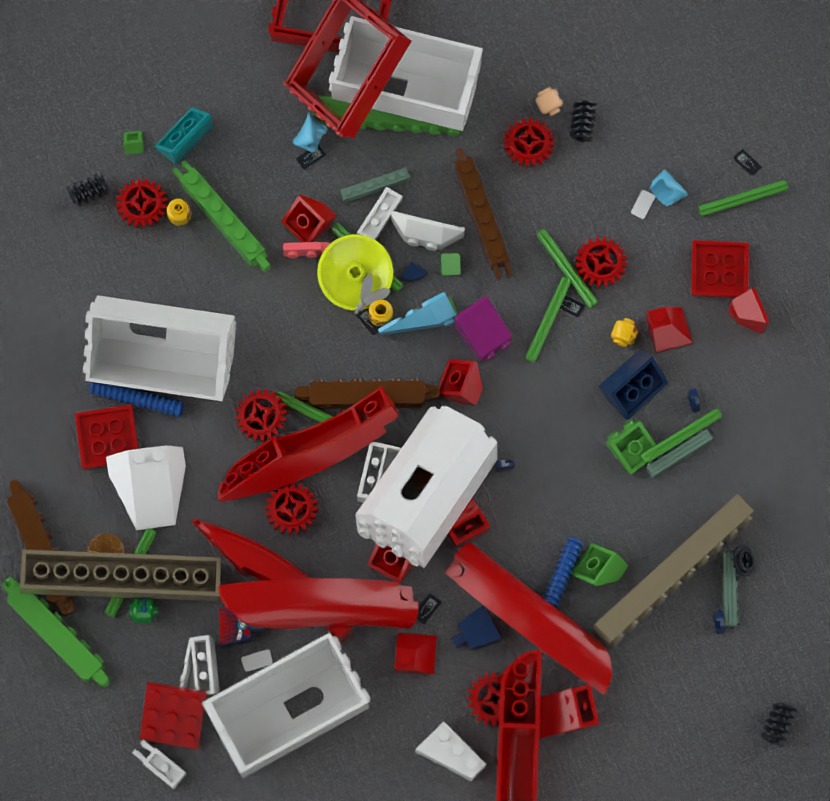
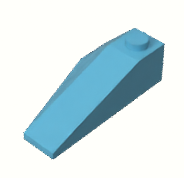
M445 292L422 303L421 309L408 311L404 319L402 317L396 318L379 328L378 331L381 335L441 327L443 325L447 327L455 323V316L457 315Z

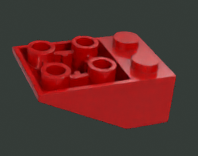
M471 498L447 534L456 550L490 531V524L473 498Z
M591 685L571 688L540 697V739L598 727L599 725Z

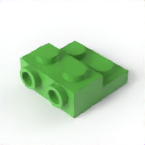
M632 419L623 424L624 429L619 433L617 431L611 433L607 437L609 440L605 442L615 458L619 459L630 475L646 464L643 462L641 454L656 446L642 423Z

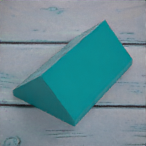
M191 107L154 147L176 165L213 127L212 116L207 112Z

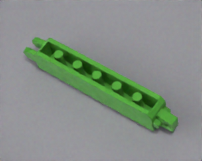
M185 160L181 162L182 167L187 171L185 175H182L177 168L172 169L174 175L180 180L182 188L249 266L256 267L258 265L264 273L269 270L270 264L266 260L268 256L263 246L199 172L192 168Z
M8 577L1 584L8 593L7 602L84 682L95 680L104 688L110 684L109 677L103 672L105 669L102 665L103 659L97 653L92 655L88 651L91 647L83 639L79 641L75 637L77 633L70 626L66 628L61 623L63 619L57 612L52 614L48 610L50 605L43 598L39 601L35 594H20V583L11 577Z

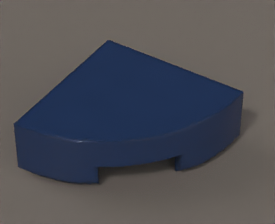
M411 262L401 276V279L408 282L419 280L426 276L427 271Z
M696 388L689 390L687 394L693 413L700 411L698 393Z
M511 459L506 462L505 460H497L495 463L496 472L515 468L514 461Z
M723 610L716 611L713 615L715 630L717 634H721L725 630Z

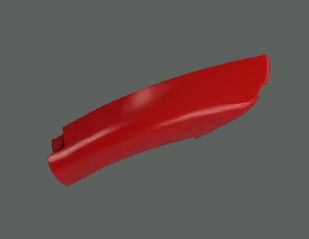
M542 650L530 651L518 656L508 665L501 680L496 801H537Z

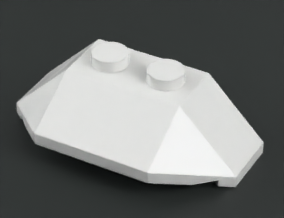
M391 211L392 223L404 242H407L410 246L417 247L420 245L431 251L443 250L464 238L465 228Z

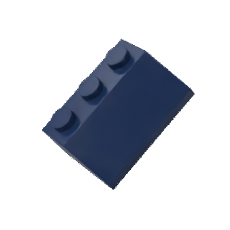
M639 349L598 387L606 400L628 420L664 388L668 381L653 356Z

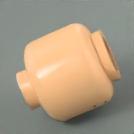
M549 87L537 93L536 103L542 114L549 113L552 116L560 112L559 108L563 105V101L556 89Z

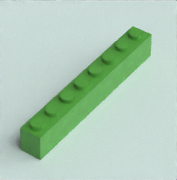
M318 96L341 117L344 116L351 104L332 99L329 96ZM375 109L370 110L360 129H365L366 127L376 130L392 129L396 132H402L403 130H409L413 133L430 132L434 135L440 133H448L451 136L463 135V131ZM315 113V118L318 119V121H320L322 124L327 126V121L321 120L316 116L317 113Z

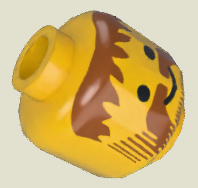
M179 198L172 200L168 204L167 215L170 222L174 225L182 226L191 220V206L187 201Z
M376 300L370 305L369 319L374 325L383 327L392 321L393 308L388 301Z
M624 318V320L616 321L611 333L613 343L625 348L628 345H633L638 333V328L634 325L635 322L633 320Z

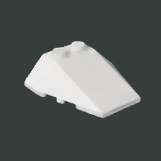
M165 445L127 450L107 456L109 478L113 482L136 531L175 526L186 467L183 447Z

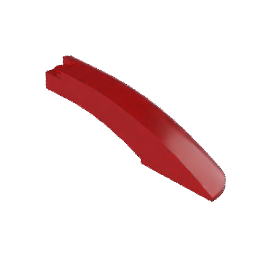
M381 386L350 408L328 420L276 438L273 436L238 460L227 471V477L223 483H220L218 489L219 501H230L274 490L307 478L344 460L387 432L385 425L393 422L399 416L396 405Z
M193 518L191 520V523L243 577L247 574L260 581L310 578L282 556L241 534ZM356 626L324 627L333 636H336L339 643L342 644L352 634V629Z
M473 543L464 545L455 554V560L445 572L449 577L557 662L603 695L606 694L613 673L611 658L605 646L597 638L517 579Z
M308 578L254 581L218 586L220 598L226 609H230L239 621L255 627L294 630L295 628L319 626H378L410 629L418 615V602H414L412 587L399 586V582L366 579Z

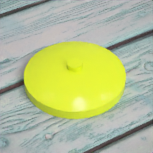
M352 234L340 237L328 245L320 257L317 274L323 293L332 303L347 310H356V306L361 301V289L364 278L367 275L372 276L373 286L371 293L382 288L390 289L394 270L391 257L383 245L371 237Z

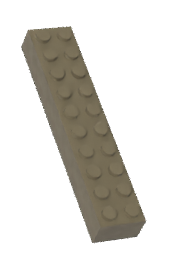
M737 494L597 621L592 631L608 648L612 644L614 647L623 640L626 631L631 633L637 627L639 619L645 620L652 613L651 611L654 606L658 608L666 600L668 593L672 595L679 589L682 580L686 582L694 575L696 567L700 569L708 562L709 555L715 556L722 549L725 541L729 543L736 536L739 528L743 530L753 519L751 515L754 510Z
M22 550L20 594L218 601L220 597L218 586L220 585L221 558Z

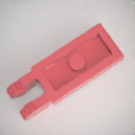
M331 242L284 243L283 255L291 259L298 258L299 256L316 258L318 255H322Z

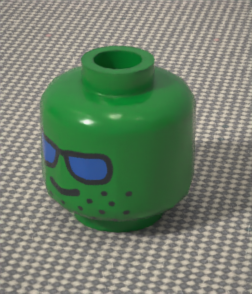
M135 598L133 602H130V618H133L135 623H151L154 616H158V604H154L152 598Z

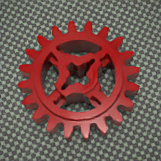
M532 117L529 118V122L522 118L521 124L515 120V127L509 125V131H505V137L507 138H503V143L506 144L504 145V151H508L507 157L513 156L512 163L517 160L519 161V167L522 163H525V167L528 168L531 163L536 168V162L543 165V159L548 161V154H553L552 148L555 142L552 140H554V135H549L551 128L545 129L546 123L539 125V119L533 123ZM526 131L525 134L519 135V138H515L521 132ZM534 132L539 134L543 140H540V137L536 136ZM515 146H518L519 149L523 150L524 154L517 150ZM542 148L538 153L532 154L533 151Z
M138 178L137 183L131 180V186L124 184L126 190L119 189L121 196H116V200L119 203L115 205L119 209L117 213L119 216H122V221L128 220V226L134 223L135 229H137L142 224L143 229H145L146 224H149L152 228V221L160 223L158 217H165L162 211H167V206L164 204H167L168 200L164 198L166 192L162 191V186L156 187V181H152L149 184V180L146 178L144 183H142L141 179ZM144 191L153 194L155 198L149 197ZM136 193V195L132 199H130V201H128L129 198ZM141 198H142L143 201H144V202H143V205H142V209H141V206H140ZM153 206H155V208L153 209V211L150 212L149 214H147L148 211L151 210V209L153 208ZM128 209L135 210L139 213V216L132 214Z
M596 236L595 242L588 239V245L582 244L583 250L578 249L577 254L579 256L576 257L575 261L579 263L576 264L575 268L581 269L578 272L579 276L585 275L583 278L584 282L589 279V286L596 282L597 288L600 287L601 283L607 288L608 282L614 286L615 279L621 281L620 275H625L626 271L623 268H627L628 263L624 262L627 260V256L623 255L625 249H618L620 243L613 245V238L606 242V236L603 237L602 241ZM602 250L601 252H598V253L594 252V253L592 254L593 251ZM610 253L614 256L616 264H614L613 260L610 259ZM586 260L590 261V264L593 266V272L589 269ZM612 271V272L609 273V274L600 275V274L603 273V272Z
M258 388L257 394L251 390L250 397L243 395L245 402L238 401L242 407L235 408L240 413V415L235 416V419L241 421L236 425L237 427H243L240 431L242 434L248 432L247 438L250 439L253 436L254 441L257 442L260 437L265 442L266 436L272 438L273 433L278 436L280 435L278 428L285 429L281 423L288 422L283 417L288 412L282 409L287 405L280 403L282 401L280 396L275 398L277 393L274 391L269 395V390L265 389L262 394L261 389ZM260 401H269L273 406L263 407ZM253 405V410L249 417H247L248 411ZM260 410L265 413L263 414V420L259 418ZM276 413L275 420L270 425V419ZM259 423L263 430L253 429L250 424Z
M292 483L291 487L286 485L284 489L277 488V493L271 491L272 498H266L267 503L270 505H265V510L269 511L265 513L266 518H270L268 520L269 525L274 524L273 528L275 531L281 528L282 535L286 530H288L289 536L292 535L294 530L297 535H299V529L306 532V525L312 527L311 520H317V516L313 513L319 512L318 508L314 507L318 505L317 500H313L315 498L314 493L309 494L310 490L308 487L303 490L301 483L297 488ZM292 496L300 497L304 502L295 500ZM285 498L284 503L280 508H277L278 503ZM289 503H291V505L294 508V515H292V512L289 509ZM307 509L305 515L300 520H298V517L303 512V510ZM278 516L286 517L291 522H286L280 519Z
M493 671L491 677H489L486 672L484 673V680L478 676V684L471 682L474 690L467 689V692L472 694V696L466 698V700L472 702L467 708L474 709L470 715L478 714L476 721L478 722L483 718V725H487L489 721L492 727H495L496 721L499 724L500 698L495 701V705L494 702L485 701L492 697L491 694L497 697L500 696V692L495 689L493 683L501 685L503 673L496 677V672ZM485 686L486 694L484 698L478 700L479 692ZM488 706L494 715L485 713L480 707Z

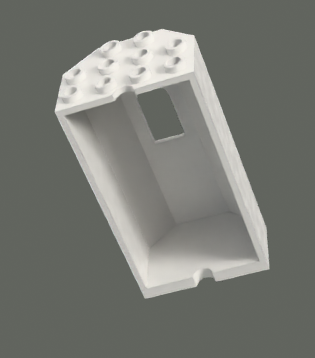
M351 16L349 23L346 22L344 39H341L339 44V56L336 55L335 69L334 72H331L329 78V91L332 92V99L347 103L353 101L389 40L388 37L367 20ZM395 27L412 41L391 75V78L408 81L404 96L382 91L372 109L463 131L476 89L483 48Z
M98 295L95 302H91L90 311L86 313L88 328L85 331V339L88 340V345H85L84 356L87 357V361L84 362L83 373H86V381L223 401L229 384V373L234 357L235 316ZM130 323L167 328L166 339L135 334L130 329Z
M442 406L440 409L430 407L356 513L358 533L363 538L374 540L382 548L386 546L391 547L392 552L396 556L405 557L414 566L425 568L496 463L497 441L493 437H487L484 432L485 428L480 423L447 406ZM418 466L434 474L417 499L406 500L402 497L401 490Z
M328 633L202 702L242 778L369 709L370 697L365 688L361 689L360 679L356 671L351 672V663L345 653L341 654V645L336 636L332 637ZM309 688H319L324 695L321 704L292 719L284 702Z

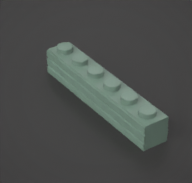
M405 167L341 189L340 194L345 204L383 191L386 187L391 188L410 182V176Z
M707 429L700 430L696 436L693 437L692 435L686 442L679 443L677 448H671L667 451V454L658 456L654 462L650 461L647 464L646 471L652 479L712 442L713 437Z
M732 553L722 554L723 615L725 627H736L739 624V616H737V612H739V605L737 604L739 594L736 592V588H738L736 576L738 574L736 573V568L733 567L734 562L731 559L734 556Z

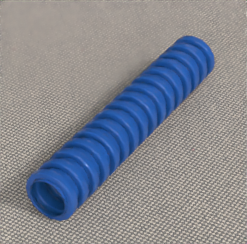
M91 382L89 391L92 395L96 393V396L101 395L103 398L107 396L108 399L113 398L114 401L118 399L119 402L124 401L125 404L129 402L130 405L136 404L137 407H147L148 410L153 409L155 412L159 410V413L164 412L166 415L170 413L171 416L176 415L177 418L183 412L184 402H178L177 399L173 401L172 398L166 399V396H155L154 393L149 394L147 391L144 393L143 390L138 391L136 388L132 390L130 387L126 388Z
M574 537L567 538L568 543L564 545L563 554H560L561 559L558 560L559 564L555 566L556 570L553 571L554 576H551L552 581L548 583L547 593H544V599L556 608L559 606L557 603L561 601L560 597L563 596L562 591H565L564 586L568 584L567 580L570 579L569 574H572L571 569H574L573 564L577 562L576 558L579 557L578 552H581L580 547H583L582 541Z

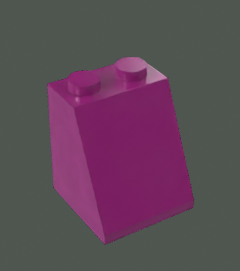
M486 295L455 316L454 328L481 363L485 360L487 362L492 360L496 356V352L499 350L504 351L511 346L513 336Z

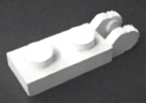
M142 740L140 744L146 750H149L151 754L146 759L138 750H134L132 753L148 769L175 789L186 775V772L158 749H154Z

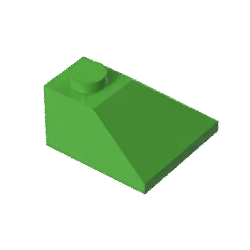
M591 543L570 575L594 586L617 582L629 565L616 552Z

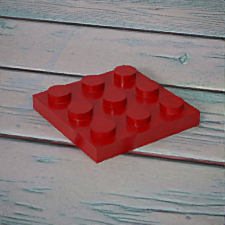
M692 240L691 296L737 298L749 290V242Z
M132 404L75 413L82 470L107 467V456L138 449Z
M148 682L140 739L198 749L205 709L202 702L206 701L207 692Z

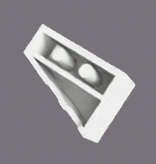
M377 442L369 444L357 494L358 502H365L401 450L400 447Z
M209 635L189 638L180 687L207 692L206 699H210L220 693L215 639Z
M445 722L415 749V753L444 766L470 781L486 767V764Z

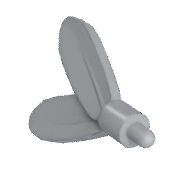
M367 275L362 283L361 301L356 306L355 314L363 311L366 305L386 298L390 290L382 288L371 293L373 279L371 275Z

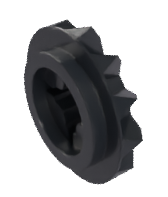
M745 545L737 546L735 551L732 552L734 556L731 559L734 562L733 567L736 568V573L740 574L741 577L749 576L755 567L753 553Z

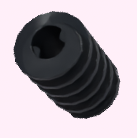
M579 100L573 104L574 109L569 134L573 139L582 142L592 141V137L588 135L593 134V130L589 128L594 127V123L590 121L595 120V116L591 114H595L596 110L591 107H595L596 103L589 100Z
M102 173L101 177L94 174V180L87 177V184L80 180V187L74 183L73 190L69 186L66 187L73 203H76L79 207L82 206L81 200L87 204L88 197L94 201L95 194L99 197H102V191L109 194V189Z
M779 702L772 705L774 710L769 713L772 718H767L769 725L764 726L766 732L761 733V737L773 745L784 747L779 741H786V738L782 736L783 733L789 734L785 726H792L788 719H795L791 712H797L798 710L791 705Z

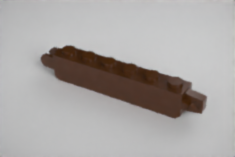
M463 148L455 150L457 160L454 161L455 174L489 268L494 271L497 281L502 280L499 268L503 266L508 277H511L513 273L509 264L510 258L473 157H466Z
M398 378L390 379V381H382V379H372L371 381L353 379L351 382H344L343 379H334L333 382L316 379L314 382H309V386L297 387L294 393L296 399L310 402V406L317 409H348L382 386L397 408H422L425 405V401L439 399L440 391L439 386L425 384V381H421L419 378H412L409 381H402Z
M12 480L9 483V488H11L13 496L8 498L7 504L27 550L58 551L56 545L52 546L50 539H53L49 528L45 529L42 522H45V518L42 512H37L35 505L38 502L34 493L30 494L28 490L23 489L19 481ZM47 595L50 603L58 605L64 616L75 612L72 600L74 596Z

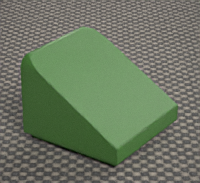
M142 131L124 132L125 154H140L144 152Z
M460 253L441 254L442 276L461 275Z

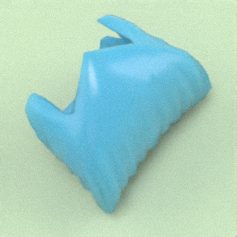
M308 112L303 127L293 139V144L314 153L318 148L322 135L326 134L328 128Z
M665 169L652 181L649 187L656 198L666 206L688 196V193Z

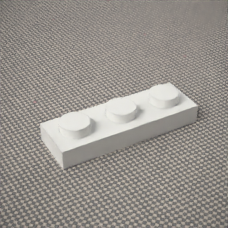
M386 187L357 234L376 240L390 219L391 211L396 210L403 196Z

